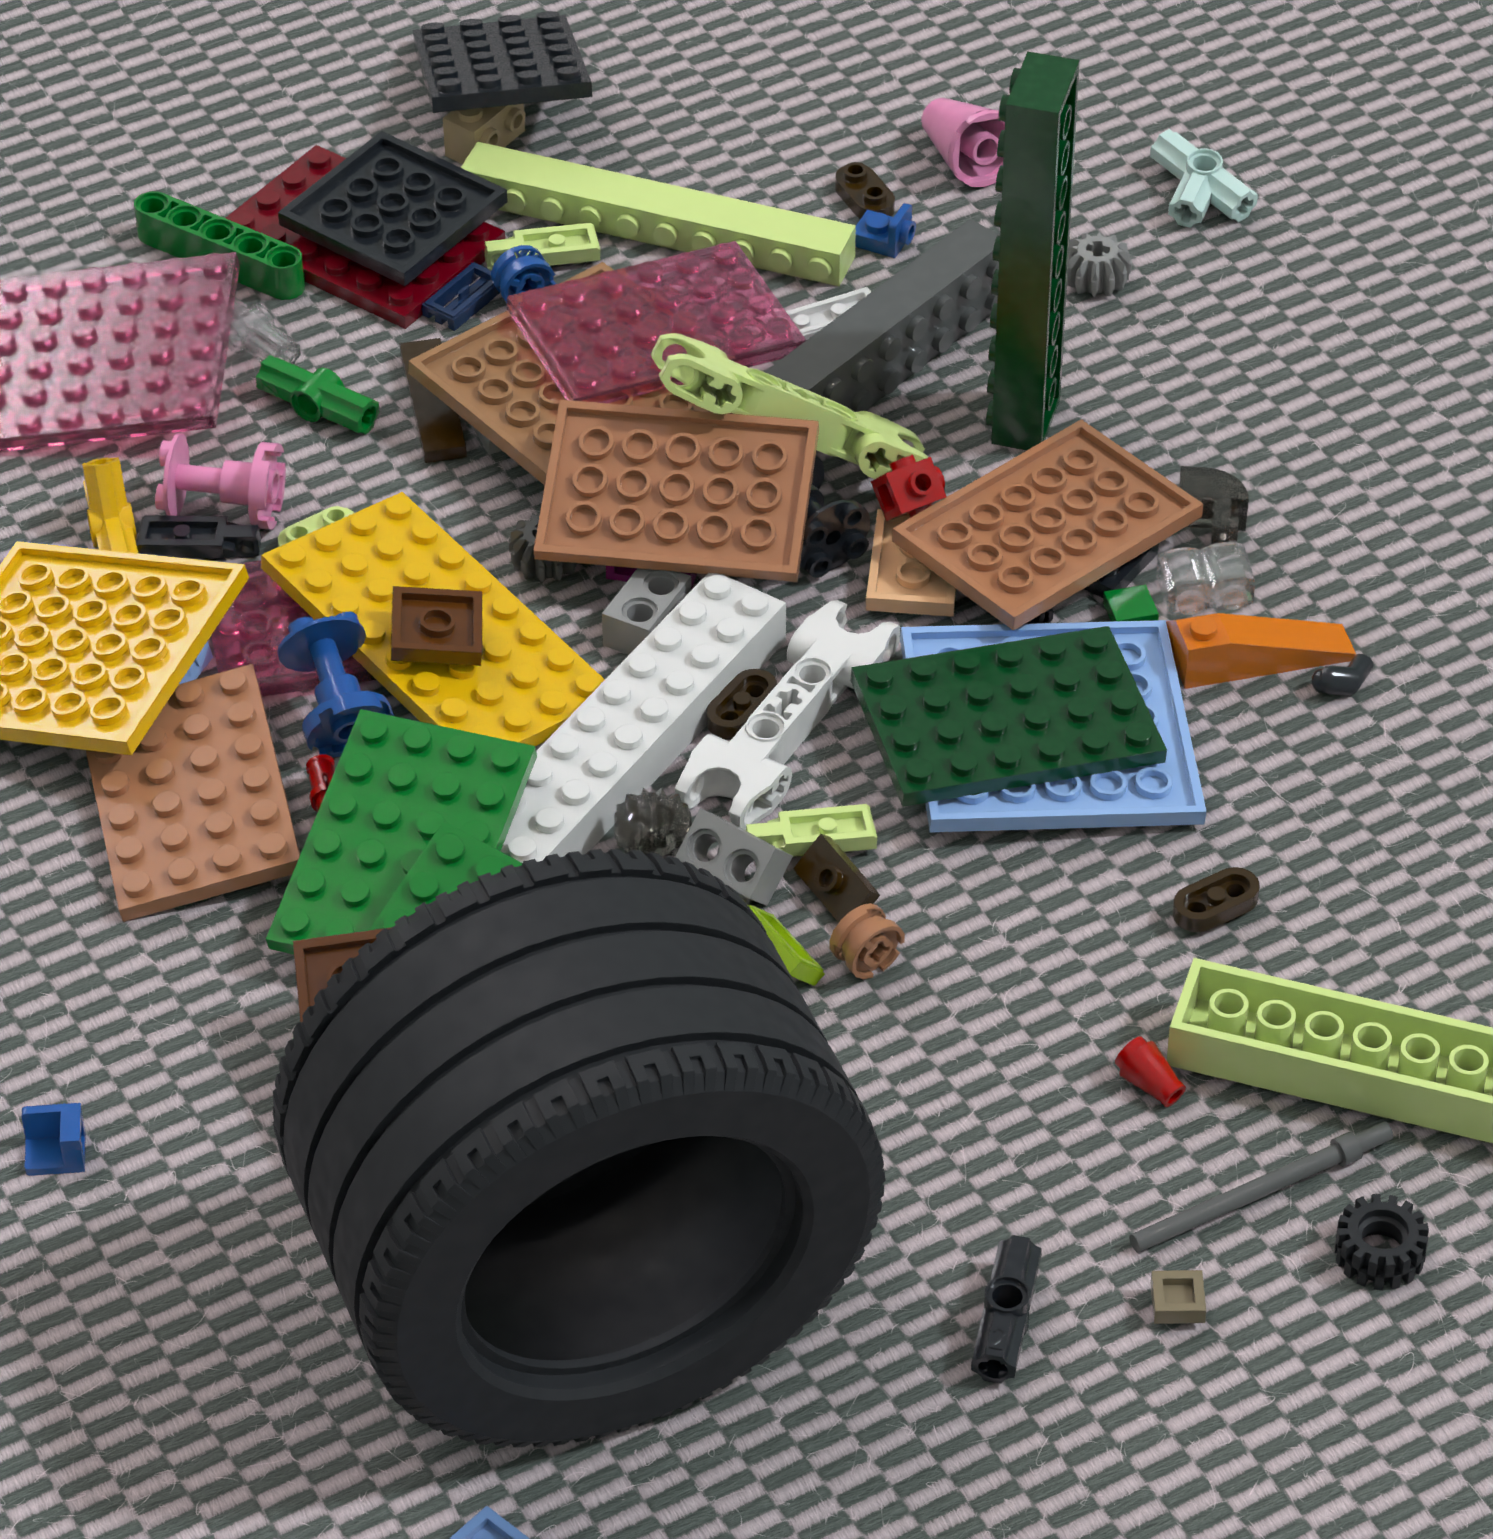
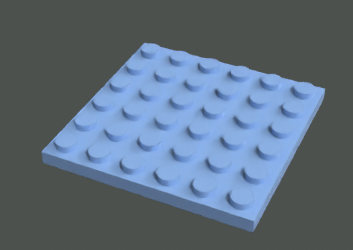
M1166 620L1024 624L1014 631L1005 624L901 627V650L903 659L1109 626L1167 748L1165 763L925 803L930 833L1204 825L1207 811Z

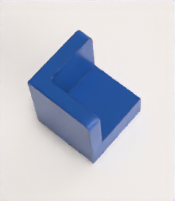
M81 1103L23 1107L21 1118L26 1139V1174L28 1176L85 1172L86 1132Z

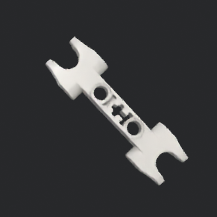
M838 600L828 602L818 611L808 616L795 631L788 645L787 661L794 665L750 715L747 722L730 742L713 734H707L693 749L675 787V805L684 809L696 807L700 802L709 797L722 796L731 798L733 800L729 810L731 823L745 831L746 824H757L763 818L770 815L786 795L791 783L792 770L784 765L828 713L831 706L846 688L854 689L850 681L851 667L892 660L900 642V626L892 622H883L870 632L860 634L847 632L844 630L847 622L845 614L847 604Z

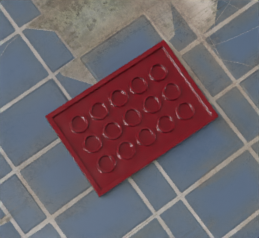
M318 145L311 148L226 217L228 220L299 249L302 253L304 282L404 329H407L423 315L422 304L471 263L475 262L481 265L486 261L485 241L506 239L504 230L484 221L406 286H403L279 225L278 212L346 159Z

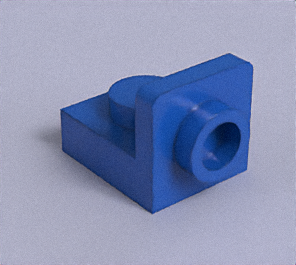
M903 203L894 217L867 210L856 225L855 247L896 258L905 244L909 245L912 242L915 234L916 223L912 221V205Z

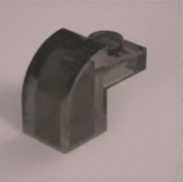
M1181 466L1179 487L1203 503L1202 517L1186 527L1211 529L1210 558L1227 560L1229 542H1237L1238 531H1246L1249 502L1248 491L1238 478L1228 472L1207 467Z

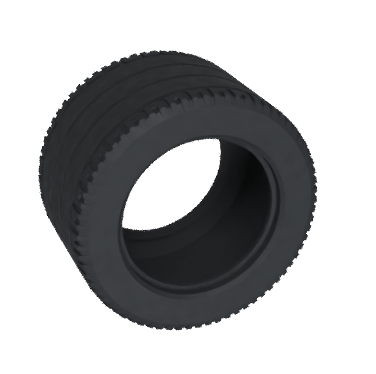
M601 849L589 850L583 855L579 851L568 852L564 857H559L558 854L545 856L543 861L539 862L531 859L523 861L522 865L514 867L513 864L503 867L499 873L491 875L489 872L478 876L479 880L469 883L467 880L458 885L457 890L449 894L444 892L436 896V900L429 904L422 903L415 908V913L409 917L402 916L395 921L394 927L390 929L384 928L376 935V941L366 943L358 950V956L348 958L342 965L343 971L334 974L327 981L328 987L319 990L314 997L315 1004L308 1007L303 1013V1021L297 1023L292 1032L294 1039L289 1040L285 1047L286 1055L280 1058V1073L276 1075V1089L273 1090V1127L287 1174L292 1181L298 1199L363 1347L367 1352L366 1354L378 1377L393 1400L400 1406L402 1405L407 1413L413 1415L415 1420L422 1424L427 1423L430 1428L436 1431L441 1430L444 1435L451 1437L458 1435L461 1440H475L477 1444L483 1445L493 1442L495 1446L503 1447L510 1444L514 1448L526 1447L531 1443L534 1447L546 1446L549 1443L557 1446L566 1444L571 1440L575 1442L586 1441L592 1436L598 1439L608 1436L615 1430L618 1433L629 1430L633 1425L638 1424L640 1427L648 1424L655 1417L660 1416V1418L671 1415L675 1409L681 1408L683 1410L691 1406L694 1400L700 1397L703 1400L712 1395V1391L729 1386L737 1376L743 1377L752 1371L751 1367L763 1364L768 1360L770 1353L779 1351L788 1344V1339L796 1337L803 1330V1325L811 1322L819 1314L818 1310L827 1307L832 1300L831 1295L838 1292L845 1284L844 1279L851 1276L856 1268L854 1263L861 1259L865 1252L864 1247L871 1241V1230L876 1227L878 1221L877 1214L882 1209L883 1183L886 1181L883 1169V1151L865 1107L859 1100L856 1091L828 1044L774 944L766 934L761 921L733 888L725 885L722 880L713 876L708 870L697 869L693 864L686 861L682 863L678 858L671 856L663 859L660 854L650 852L645 855L641 850H630L624 854L622 850L610 849L606 853H603Z

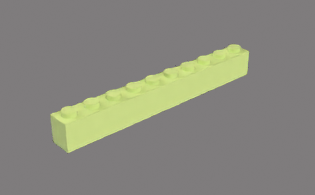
M482 142L476 143L461 166L462 169L507 189L508 202L499 209L506 212L564 225L592 223L594 224L595 232L834 286L841 285L855 258L856 225Z

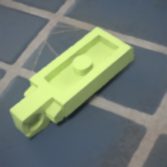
M592 223L514 230L512 237L502 240L485 241V260L489 270H492L494 263L501 254L519 245H530L538 249L550 266L570 263L580 264L600 260V246L594 224Z
M867 804L778 812V818L769 820L767 823L746 824L747 832L793 857L803 856L820 833L830 836L843 852L877 849V834L870 806Z

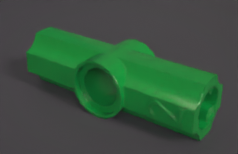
M269 355L261 362L260 370L256 375V387L290 402L294 411L302 419L309 422H317L323 417L357 433L366 435L374 428L376 418L380 413L378 401L344 387L340 377L327 368H318L312 373L278 357Z

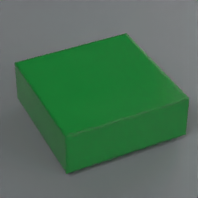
M1146 584L1104 591L1103 604L1111 622L1154 621L1159 619V613Z

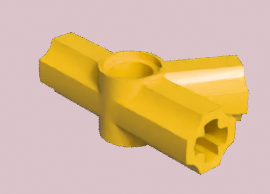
M105 457L83 463L82 468L85 479L83 480V486L88 505L87 517L93 547H98V550L138 553L136 527L131 504L126 499L119 457Z

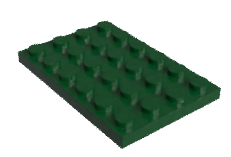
M1109 626L851 667L850 681L902 807L1165 763L1167 748Z

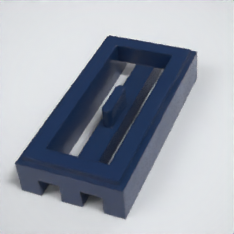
M475 262L471 263L422 304L423 316L430 318L435 315V322L442 325L447 321L449 329L457 330L500 294L491 281V270ZM458 295L457 298H455L451 303L444 307L448 302H450L454 297Z

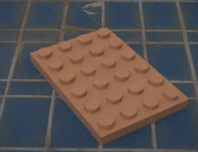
M560 399L534 545L535 559L698 574L717 573L732 577L797 582L819 435V421L730 413L717 414L706 411Z
M1081 419L897 525L892 531V542L1014 631L1200 519L1203 512V503Z
M253 664L179 684L132 755L86 750L118 909L123 922L293 874L300 857V850Z

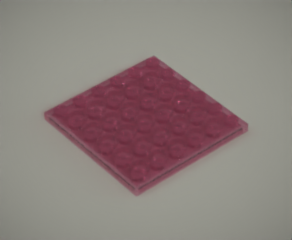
M211 253L205 256L169 258L167 260L144 263L132 262L126 265L90 267L83 270L66 272L53 271L47 274L22 277L11 276L0 279V452L216 428L240 267L237 253Z

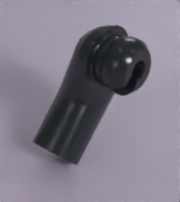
M1357 654L1347 667L1332 665L1318 669L1313 673L1312 686L1320 694L1351 696L1359 690L1374 667L1373 661L1365 654Z

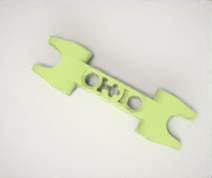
M677 333L664 334L659 336L651 352L652 359L661 370L659 373L661 381L674 395L717 414L733 413L819 421L816 450L858 465L865 475L873 479L891 472L889 464L910 455H914L916 462L928 458L923 453L925 448L918 436L909 429L872 412H853L846 406L758 369L738 364L729 360L725 352L702 341ZM678 344L686 349L687 354L670 355L667 357L666 362L662 359L663 351L670 345ZM670 376L676 378L684 385H677L673 383L670 379ZM905 439L911 441L913 443V447L909 446L902 440Z

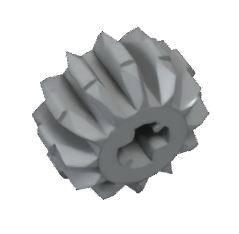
M1100 232L1097 236L1083 233L1081 239H1070L1067 286L1076 287L1078 294L1092 293L1093 297L1098 293L1111 297L1113 290L1124 289L1132 269V260H1130L1127 243L1118 242L1116 235L1104 237Z

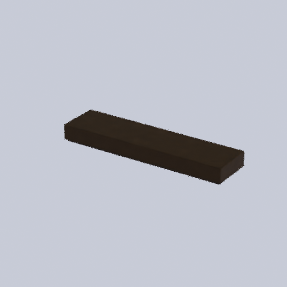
M441 338L399 343L400 356L425 463L467 457L466 443L459 415L408 374L409 360L442 344Z

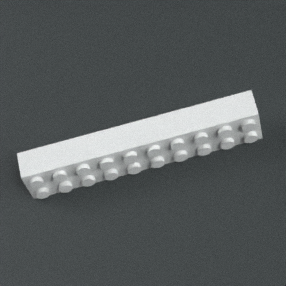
M708 573L536 751L537 759L501 852L523 863V861L535 859L537 862L543 861L545 856L553 854L564 857L568 852L579 851L583 855L591 850L707 726V707L710 702L740 672L748 669H760L786 642V602L723 574Z

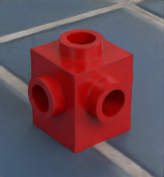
M914 455L899 459L889 464L891 472L871 481L886 522L909 514L911 518L947 497L944 491V476L941 470L934 466L931 457L917 462Z

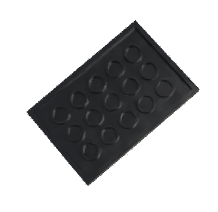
M545 11L538 13L536 18L521 19L518 15H505L499 17L497 22L483 23L481 19L462 20L460 25L444 27L443 23L433 22L423 24L421 29L413 30L414 47L433 113L593 97L592 82L566 15H559L558 12Z

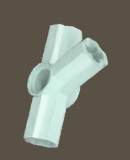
M1170 129L1159 134L1156 142L1151 146L1150 157L1181 180L1168 209V215L1172 216L1178 225L1191 228L1194 224L1201 223L1210 203L1230 219H1234L1237 222L1247 218L1251 210L1257 205L1258 194L1223 168V159L1218 152L1207 148L1198 149L1177 132H1173Z

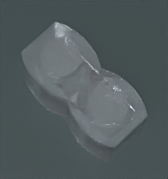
M1222 542L1209 545L1201 550L1182 547L1167 550L1157 555V580L1168 614L1193 615L1209 608L1234 610L1254 603L1255 578L1244 544Z

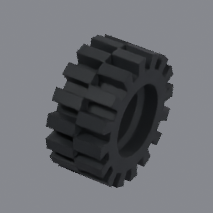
M1372 1194L1370 1203H1367L1364 1196L1356 1199L1355 1207L1348 1204L1344 1208L1343 1215H1340L1338 1220L1334 1253H1337L1336 1262L1338 1266H1344V1274L1349 1279L1358 1274L1357 1284L1365 1287L1367 1281L1371 1280L1375 1281L1374 1289L1383 1290L1384 1282H1389L1392 1290L1400 1288L1401 1278L1408 1285L1414 1281L1415 1273L1418 1275L1421 1273L1426 1258L1429 1228L1428 1223L1423 1224L1424 1215L1420 1210L1412 1214L1413 1204L1407 1200L1402 1206L1397 1205V1196L1389 1195L1388 1202H1381L1380 1194ZM1370 1235H1385L1396 1240L1400 1246L1391 1249H1380L1369 1245L1363 1238Z

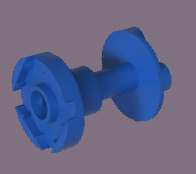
M343 612L336 616L316 620L311 617L296 619L288 626L290 634L281 641L277 650L279 661L286 668L299 672H317L320 683L315 687L314 694L318 706L305 717L302 730L307 746L311 751L313 747H317L319 754H326L331 757H341L360 709L394 716L390 702L384 695L372 691H361L358 679L354 675L346 674L342 662L355 654L358 648L362 647L366 638L364 627L359 623L358 617L354 612Z

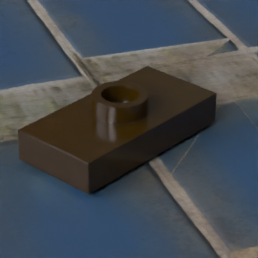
M821 833L793 868L838 923L851 910L864 904H874L880 896L878 891L830 836Z

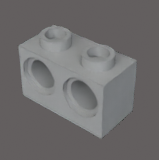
M637 568L602 612L603 646L629 655L691 591V576L675 571Z
M701 808L675 856L681 862L686 861L693 864L697 869L708 870L713 876L722 880L725 885L733 888L747 905H749L751 900H754L766 906L770 902L793 857L729 821ZM717 841L719 846L718 853L712 860L708 861V849ZM755 861L756 872L749 881H746L745 870L751 862Z

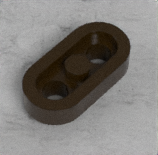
M851 162L837 170L835 175L836 193L859 219L863 217L867 210L883 213L891 217L894 215L895 196L873 169L860 162Z
M748 669L740 672L708 705L707 727L709 731L722 739L731 740L777 685L776 678L768 671L762 669Z
M1231 867L1180 889L1174 897V921L1178 926L1187 931L1205 932L1251 911L1257 905L1260 889L1259 880L1249 870Z

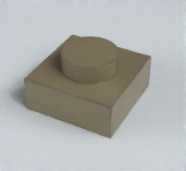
M1202 1270L1151 1272L1150 1284L1154 1324L1205 1323L1206 1302Z

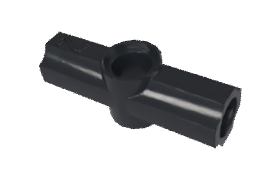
M1012 1235L1007 1240L999 1241L991 1279L985 1288L984 1309L971 1361V1371L979 1374L984 1381L1001 1384L1006 1379L1015 1378L1023 1337L1029 1327V1311L1042 1256V1248L1032 1243L1028 1237Z

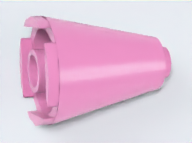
M937 98L926 106L921 122L923 129L957 179L971 187H987L996 183L999 167L1003 166V157L997 156V145L1001 131L1005 130V122L998 119L999 111L948 98Z

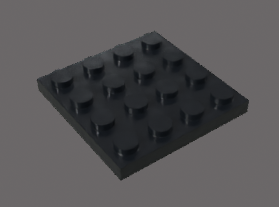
M381 131L278 212L280 226L406 286L508 202L507 189Z

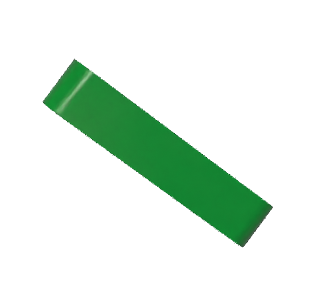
M149 191L142 193L134 200L137 234L139 240L144 244L276 299L291 300L302 295L304 292L305 282L302 253L296 247L162 192Z

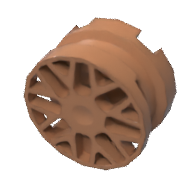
M864 904L851 910L840 920L831 935L829 949L837 959L845 961V965L856 978L864 980L873 978L874 974L872 971L877 968L884 972L900 954L896 947L898 942L900 944L904 943L905 934L894 921L886 919L885 913L878 905Z

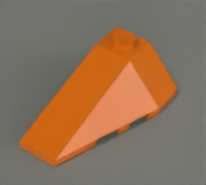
M1224 613L1166 621L1175 666L1185 689L1349 662L1356 655L1343 624Z

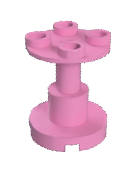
M177 433L172 441L163 440L161 443L159 463L160 466L165 468L163 484H158L156 489V509L165 510L166 515L179 516L187 491L215 493L220 495L222 503L247 505L251 525H258L259 529L272 530L275 528L277 521H275V517H271L272 511L281 512L284 498L286 468L285 463L277 462V456L280 457L284 453L283 447L279 443L261 442L256 449L253 462L225 460L222 468L189 465V447L186 436Z

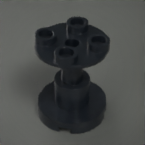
M817 455L815 456L800 567L814 578L824 576L828 571L838 568L849 559L861 557L869 547V541L866 536L870 529L868 511L855 500H839L823 507L824 496L819 489L823 483L825 472L824 465Z

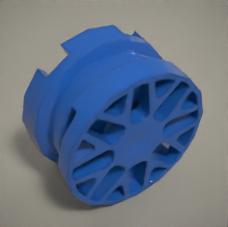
M519 245L510 248L496 260L491 271V281L498 292L501 293L508 306L513 308L556 286L554 281L556 274L538 249L530 245Z

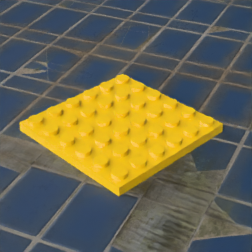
M17 541L0 564V740L132 755L248 581L249 575L245 564Z

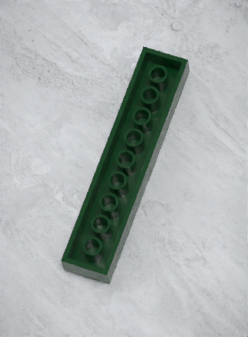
M1027 51L1021 68L1013 69L1009 86L1010 95L1003 94L998 114L999 121L1005 122V130L1001 131L997 145V156L1003 157V166L999 167L995 190L1002 193V201H998L994 216V226L1000 227V235H997L995 239L993 261L999 262V269L995 270L991 285V294L997 295V303L995 302L992 307L990 328L996 329V336H993L991 339L988 360L995 362V365L991 369L988 378L987 393L993 394V401L989 402L986 414V425L992 426L991 444L1026 451L1046 440L1061 398L1080 60Z

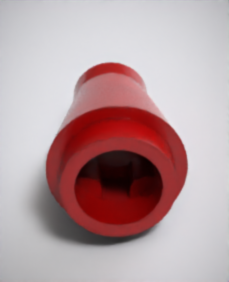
M1142 1036L1136 1037L1119 1052L1115 1059V1065L1120 1069L1119 1075L1159 1100L1165 1107H1170L1176 1103L1186 1090V1086L1178 1079L1154 1041L1147 1042Z

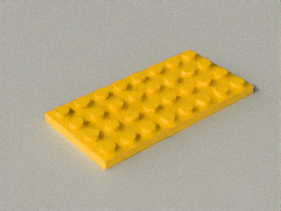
M403 492L261 555V569L314 620L336 616L343 612H354L357 615L359 623L364 627L366 638L362 647L358 648L357 652L352 656L420 722L537 746L545 742L605 680ZM393 586L482 591L481 666L391 661Z

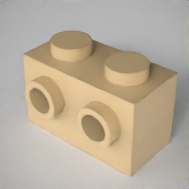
M524 104L451 111L443 117L445 156L463 164L477 142L506 147L525 131Z

